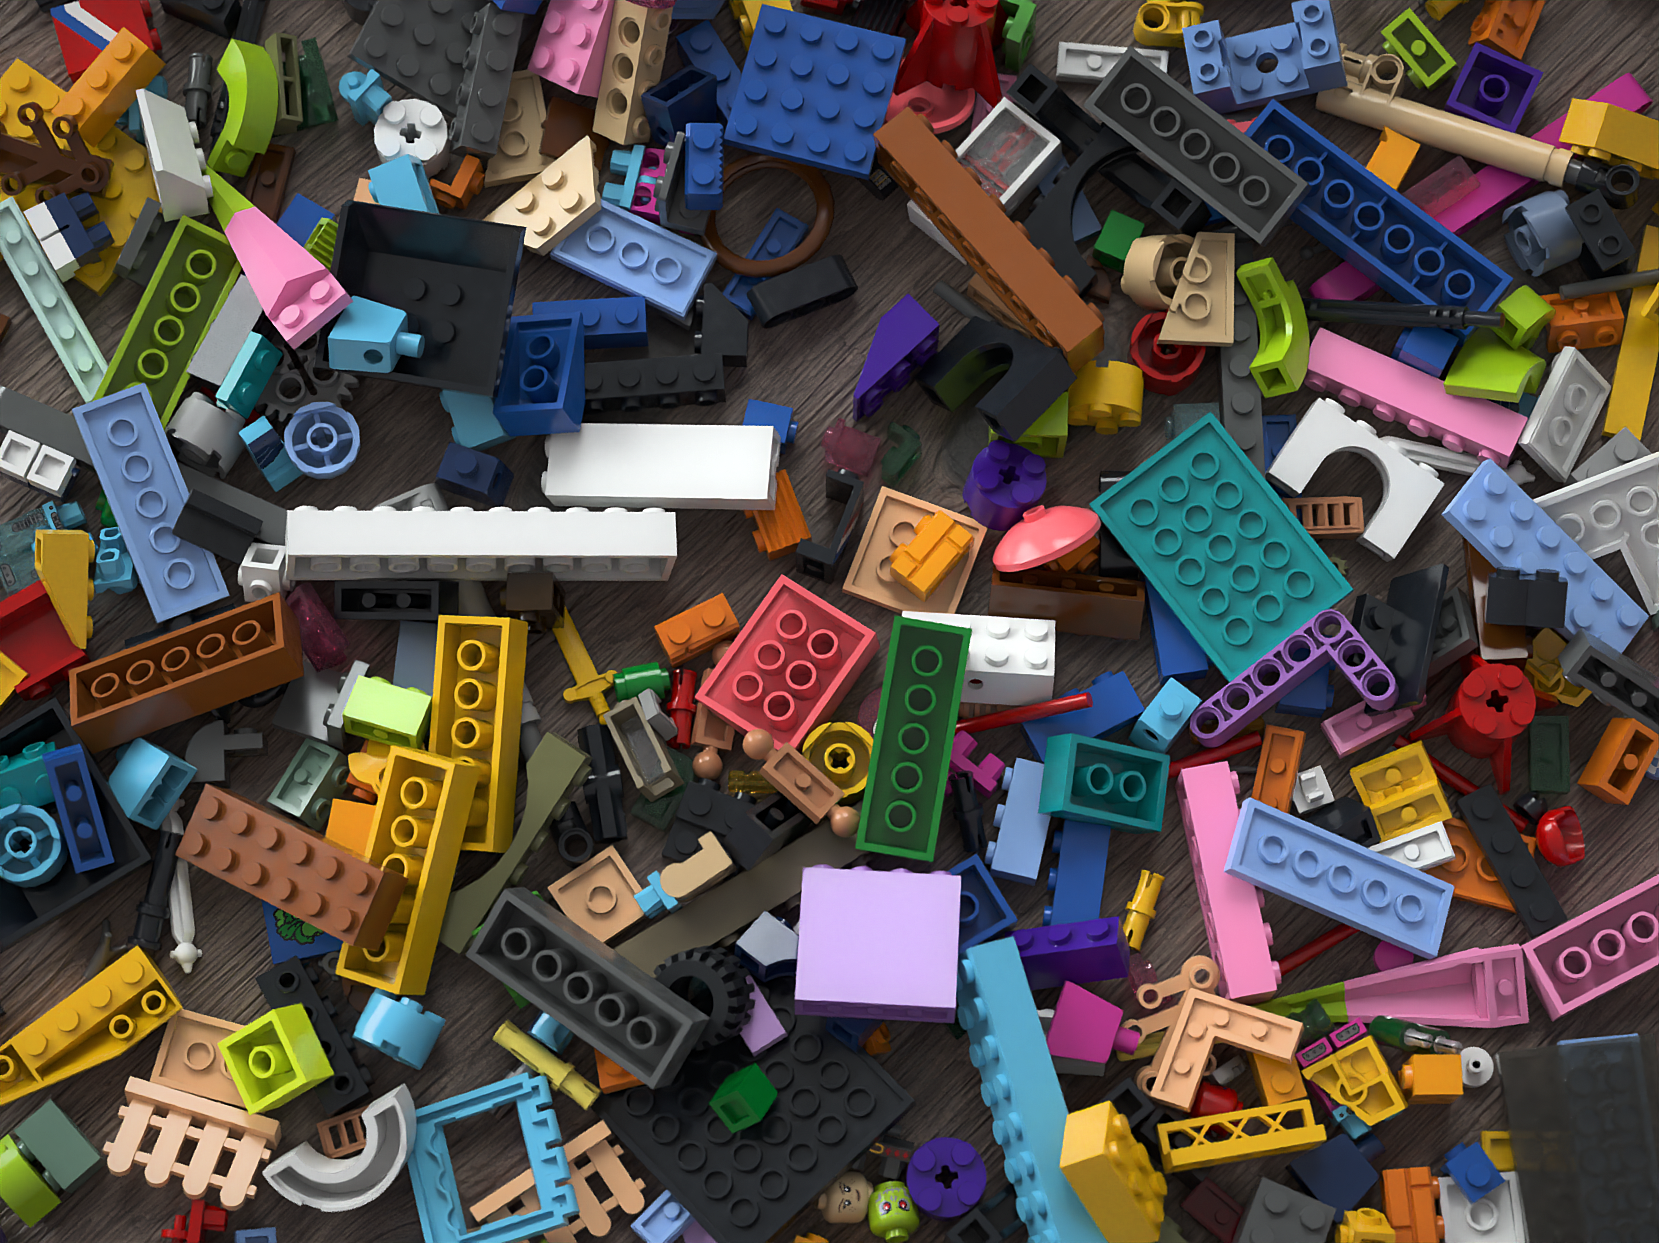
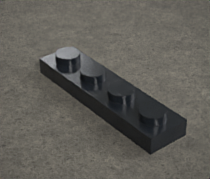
M1491 783L1457 800L1454 803L1530 938L1533 939L1565 922L1568 919Z

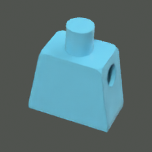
M358 296L351 297L353 302L344 309L328 336L330 368L341 370L389 373L393 371L401 355L420 358L425 345L423 335L408 333V317L403 310Z
M1170 678L1142 713L1128 740L1140 749L1166 754L1190 723L1192 713L1202 705V700L1175 679ZM1146 730H1149V731H1151L1153 734H1155V735L1157 736L1158 740L1152 738V737L1146 732Z
M138 737L132 744H124L118 749L116 759L119 763L110 775L108 783L129 819L157 830L197 772V769L170 751Z

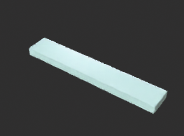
M11 196L0 202V252L85 403H90L108 368V364L15 199Z

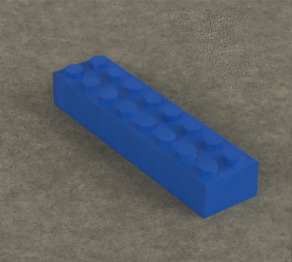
M1274 99L1269 102L1244 134L1312 187L1289 219L1401 303L1468 307L1470 311L1491 312L1507 293L1513 280L1510 275ZM1468 326L1466 330L1446 329V332L1458 337L1457 345L1462 348L1478 327Z

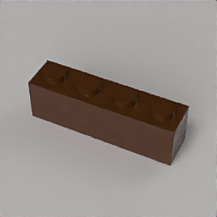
M1462 536L1470 612L1479 644L1474 649L1475 653L1489 664L1514 665L1523 673L1527 660L1533 658L1532 636L1525 635L1524 625H1500L1485 622L1488 573H1497V569Z
M993 565L988 616L1055 620V631L1069 632L1077 636H1105L1119 641L1128 639L1139 640L1145 603V582L1035 569L1001 572Z

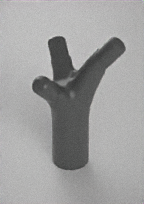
M109 920L102 921V934L97 949L82 974L89 980L101 973L111 958L128 951L126 944L115 947L110 946L112 934L110 933Z

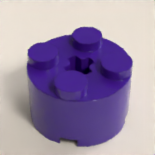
M1002 440L992 441L988 447L984 448L976 456L963 487L964 503L967 502L971 509V516L981 525L997 531H1007L1024 519L1023 513L1038 506L1046 487V464L1043 458L1020 445L1006 443Z
M940 1137L923 1144L914 1152L906 1175V1187H908L909 1193L919 1211L937 1221L947 1222L965 1217L979 1203L986 1185V1170L978 1152L971 1144L952 1137ZM942 1170H948L950 1176H956L957 1180L952 1181L951 1188L944 1189L943 1183H936L935 1181L936 1178L940 1177Z

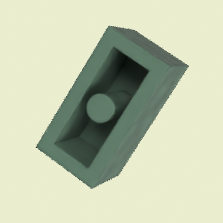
M51 1099L14 1130L21 1139L16 1144L17 1147L31 1162L36 1158L46 1168L41 1175L55 1191L62 1187L63 1190L72 1194L107 1163L103 1155L62 1107Z

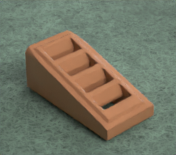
M1361 497L1281 499L1296 518V509H1302L1303 527L1312 538L1353 540L1364 532ZM1312 509L1316 510L1317 526H1313ZM1328 510H1332L1333 526H1329Z
M369 1105L316 1123L326 1157L339 1159L364 1150L366 1139L360 1120L363 1119L361 1114ZM351 1122L357 1142L350 1144L345 1124ZM334 1127L338 1128L343 1146L335 1149L330 1129Z

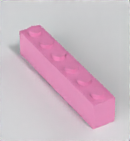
M1321 327L1310 346L1309 362L1304 377V383L1309 388L1319 392L1327 390L1334 393L1347 405L1366 407L1372 410L1373 414L1381 420L1387 422L1398 421L1407 425L1408 430L1418 436L1427 437L1430 435L1441 440L1442 444L1452 451L1462 452L1464 450L1477 456L1481 463L1491 458L1498 466L1507 469L1518 446L1517 442L1528 421V417L1487 399L1446 394L1443 385L1445 381Z

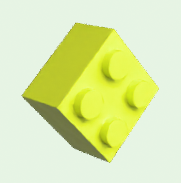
M302 1003L273 1009L217 1043L249 1115L278 1108L334 1075Z

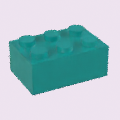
M1074 733L1050 736L1047 738L1038 813L1072 821L1111 826L1113 830L1132 834L1161 832L1170 755Z

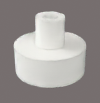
M1478 1047L1463 1049L1460 1053L1463 1086L1468 1088L1480 1087L1493 1074L1492 1058L1485 1050Z

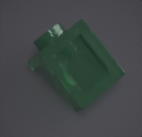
M892 421L887 427L888 438L899 447L892 446L882 458L881 465H883L882 480L894 488L921 456L922 443L919 441L920 436L912 428L905 424L900 427Z

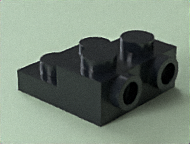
M700 778L698 783L689 780L676 812L675 822L663 849L662 857L682 864L703 849L698 839L710 831L721 844L743 814L756 806L757 799L739 791L735 792L734 797L719 792L721 785L709 779ZM723 847L737 868L735 872L722 879L727 882L738 875L741 865L735 862L730 853Z

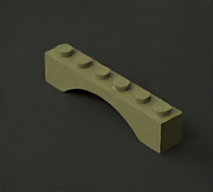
M547 732L526 764L528 778L526 808L520 828L511 846L498 863L480 879L449 894L438 938L440 942L458 954L468 952L475 940L472 936V931L485 923L504 889L510 888L512 884L517 886L523 880L529 870V866L525 863L533 851L539 853L550 837L547 829L554 818L559 821L568 810L571 801L567 798L574 787L580 788L588 779L592 768L588 765L593 757L555 732Z

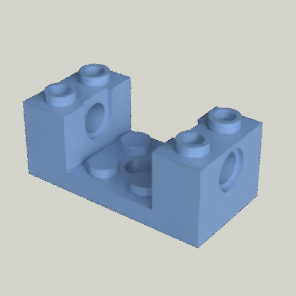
M1302 0L1293 2L1291 4L1294 23L1228 38L1224 37L1219 20L1182 28L1193 94L1218 114H1224L1268 104L1272 99L1281 101L1348 86L1336 20L1330 0ZM1266 59H1274L1278 62L1276 69L1270 73H1263L1258 70L1260 63Z

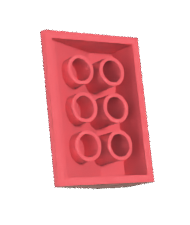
M781 574L697 692L695 699L743 736H746L751 730L763 729L772 736L774 748L777 751L788 742L802 754L803 745L807 737L817 727L829 721L880 648L879 641L874 631Z

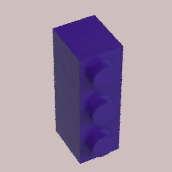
M1119 916L1005 932L1004 939L1014 936L1030 990L1063 986L1064 981L1081 984L1129 976L1130 947Z

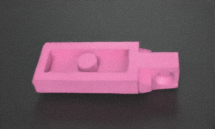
M1424 694L1421 704L1373 717L1364 713L1366 704L1364 700L1323 721L1321 729L1339 759H1342L1407 725L1415 717L1413 712L1426 705L1427 696Z

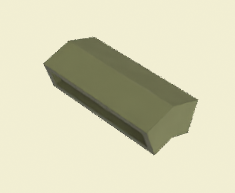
M276 32L265 40V49L272 59L278 80V110L273 132L274 135L298 133L297 126L303 122L297 37ZM282 53H285L287 76H283ZM285 91H288L290 115L286 114Z

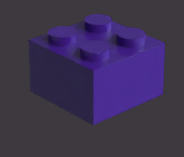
M1475 42L1443 111L1515 133L1544 72Z

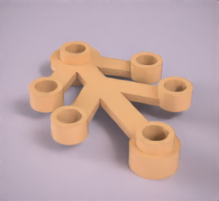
M1202 955L1193 956L1183 964L1179 975L1154 985L1147 983L1140 986L1137 991V1000L1148 1009L1158 1007L1163 997L1181 991L1184 992L1178 1005L1140 1020L1129 1019L1121 1026L1127 1029L1132 1025L1139 1026L1140 1038L1138 1044L1145 1039L1147 1034L1167 1027L1151 1065L1141 1067L1134 1076V1083L1149 1099H1151L1152 1090L1146 1088V1082L1150 1077L1158 1076L1190 988L1216 996L1214 989L1219 983L1220 971L1217 964L1209 957ZM1200 969H1205L1207 972L1206 980L1201 983L1196 982L1195 973ZM1149 989L1155 990L1156 997L1154 1001L1150 1003L1144 1002L1143 994ZM1212 1054L1209 1058L1210 1064L1205 1069L1203 1076L1210 1075L1216 1069L1217 1062Z

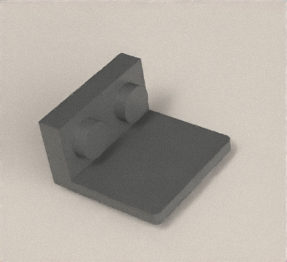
M678 131L675 142L668 141L663 159V163L666 164L665 176H658L653 193V198H657L655 211L659 212L661 226L704 236L711 210L685 209L686 135L684 132Z
M149 197L112 271L144 288H147L178 224L176 220L165 222L163 214L158 212L161 203Z
M355 660L350 672L340 673L303 661L304 676L291 680L272 720L273 727L344 750L350 733L345 732L342 713L358 675L371 678L370 665Z

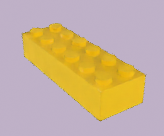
M439 615L428 751L481 767L460 849L463 851L506 853L512 844L528 622L513 618Z
M391 745L364 856L409 878L378 951L352 946L343 941L335 974L398 995H425L480 766L418 748Z

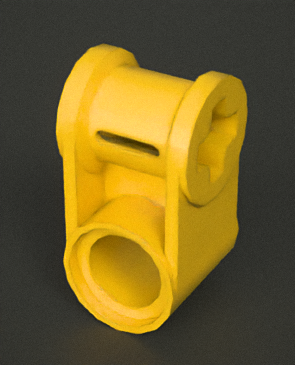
M1147 2L1138 11L1133 27L1134 37L1140 44L1145 46H1172L1186 49L1182 28L1201 24L1204 6L1197 2ZM1154 20L1160 27L1150 28L1143 21Z

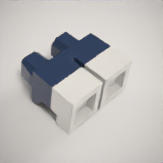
M88 192L77 195L69 200L66 194L62 193L24 211L26 218L62 282L76 276L74 271L84 265L102 261L98 253L115 243L104 221L87 230L84 229L81 222L99 214Z
M9 430L0 447L1 475L65 503L81 472L80 469L74 467L76 464L75 458L46 445L42 446L39 442Z

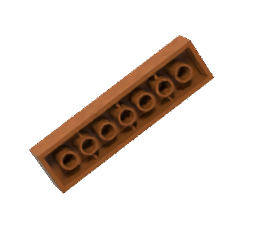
M909 107L905 108L873 134L878 163L1031 335L1049 348L1058 347L1063 350L1064 357L1070 363L1069 367L1076 373L1105 349V330L1102 323L1105 319L1102 313L1093 303L1090 302L1088 305L1084 303L1078 296L1080 291L1077 285L1069 276L1061 277L1053 268L1055 262L1043 248L1037 250L1029 241L1031 236L1026 228L1019 221L1013 223L1005 215L1007 210L1001 200L993 193L990 196L987 195L980 187L982 181L976 172L970 167L964 169L956 160L958 155L954 148L946 140L940 142L934 136V128L923 114L920 113L916 116Z

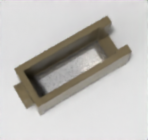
M636 696L630 700L619 702L614 706L613 710L603 715L638 790L650 802L684 784L660 733L646 720L640 700Z

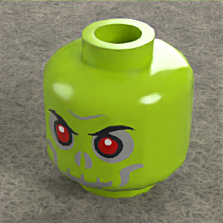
M889 1181L878 1184L873 1188L874 1192L868 1200L867 1215L869 1228L872 1234L885 1238L887 1243L904 1242L909 1239V1234L920 1225L919 1209L913 1201L908 1187H905L903 1182Z

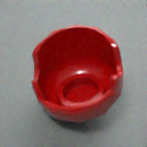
M1565 806L1547 811L1540 818L1535 835L1537 847L1545 860L1556 866L1563 867L1573 865L1577 861L1584 859L1583 833L1574 809L1571 806Z

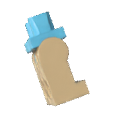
M711 831L698 839L703 847L701 851L682 864L673 863L668 865L662 871V874L655 871L647 876L651 885L634 896L647 917L652 919L666 909L672 914L683 908L680 902H688L737 870Z

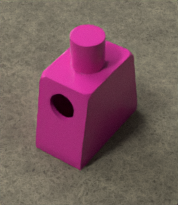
M1064 981L1046 1036V1043L1050 1055L1107 1063L1111 1049L1133 1056L1140 1033L1119 1026L1124 1010L1072 982Z

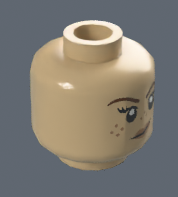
M846 1171L814 1202L815 1209H821L824 1219L829 1223H860L866 1216L868 1200L874 1192L873 1185L870 1181H866L862 1173Z

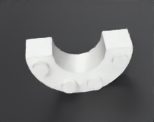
M405 1083L373 1101L361 1114L367 1134L366 1146L360 1155L347 1160L330 1159L316 1152L305 1141L274 1159L262 1174L280 1194L300 1206L306 1204L311 1207L321 1208V1211L338 1212L351 1210L372 1201L387 1189L403 1169L415 1143L416 1111Z

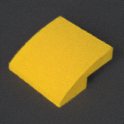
M1421 740L1350 769V776L1364 805L1371 809L1381 837L1379 843L1453 817L1444 791Z

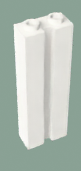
M581 423L580 432L547 435L545 454L549 459L548 469L542 474V492L554 506L775 510L777 492L776 467H779L781 437L773 426Z

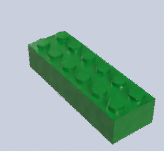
M901 616L894 617L855 849L933 862L972 628Z

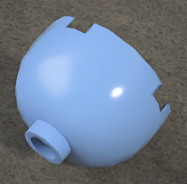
M312 402L299 408L294 413V417L290 420L289 425L286 426L284 431L285 450L291 463L304 475L315 479H332L344 474L355 463L360 450L359 427L353 415L342 408L336 407V404L331 402Z

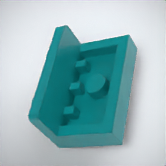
M250 331L215 396L218 399L216 405L225 411L226 409L233 410L243 418L248 419L283 353L263 335Z
M36 742L24 748L23 753L9 758L6 755L0 756V810L13 804L40 807L55 801L42 757L44 753L57 750L55 742L47 744Z

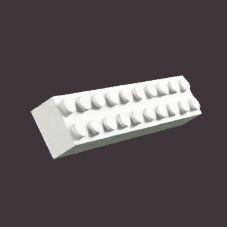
M300 506L295 508V510H287L285 534L286 580L507 581V573L553 572L558 581H668L677 558L675 512H665L662 508H647L642 512H627L624 508L614 507L608 508L604 512H589L587 508L574 507L567 509L566 512H551L546 507H534L529 509L528 512L512 511L508 507H495L489 511H474L470 507H455L451 511H435L434 508L426 506L413 508L412 511H396L393 507L381 506L374 508L373 511H357L355 507L340 506L335 508L334 511H318V508L313 506Z

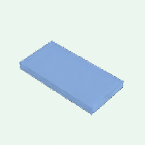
M601 199V210L555 246L550 253V257L632 297L645 296L647 304L684 321L717 259V253Z

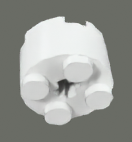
M418 99L391 101L384 107L374 128L375 146L381 162L384 164L406 154L420 158L428 181L429 177L436 175L442 168L444 170L451 157L449 153L451 140H449L448 127L440 110L435 105Z

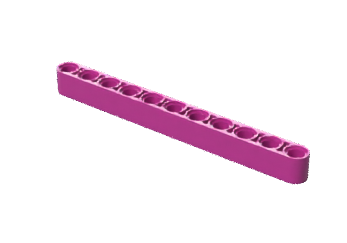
M1631 73L1624 74L1587 99L1588 101L1609 103L1640 115L1653 103L1652 99ZM1568 112L1530 138L1556 146L1557 149L1563 148L1570 151L1571 145L1559 142ZM1488 165L1422 210L1459 237L1541 181ZM1345 261L1313 283L1308 292L1313 298L1364 301L1382 288Z

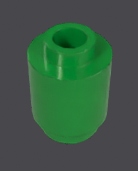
M657 661L621 668L620 673L612 674L618 703L623 700H630L635 696L639 699L638 695L648 688L653 690L660 700L665 699L664 691L671 689L667 668H659Z

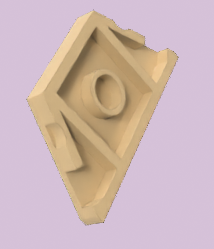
M588 135L585 136L483 220L526 227L523 247L542 256L547 254L601 210V198L597 191L599 174L598 169L594 166L593 153L597 152L594 142Z

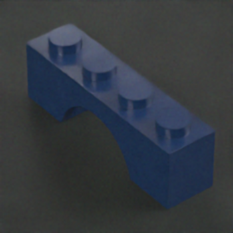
M764 911L735 943L734 955L741 960L739 963L741 966L747 967L750 973L764 983L780 976H796L799 935L793 932V928L785 919L778 916L773 917L767 911ZM827 1016L825 1030L857 1053L885 1019Z

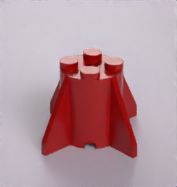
M917 0L906 13V23L918 35L898 72L893 93L898 96L928 81L933 86L942 89L943 84L955 85V90L973 88L987 103L995 108L1003 96L992 48L1004 42L1005 38L1002 37V32L1008 19L998 0Z
M1470 651L1467 655L1459 658L1465 679L1450 699L1445 714L1409 733L1407 737L1409 741L1415 743L1420 740L1423 741L1447 735L1452 745L1458 750L1461 749L1477 759L1489 758L1499 793L1503 795L1510 791L1512 744L1533 720L1535 712L1554 708L1559 703L1557 696L1532 688L1528 678L1523 675L1517 666L1489 664L1474 651Z

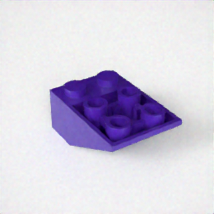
M909 294L903 297L880 319L853 395V419L856 422L864 415L867 417L874 415L883 405L884 401L882 399L890 391L893 390L895 393L900 391L911 379L909 374L918 366L924 368L938 353L936 350L938 349L940 324Z

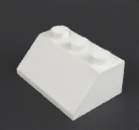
M145 89L136 90L144 140L164 221L181 219L182 215L192 217L208 214L207 198L214 197L210 176H202L201 171L207 170L202 148L195 149L194 144L200 143L195 121L188 122L184 107Z

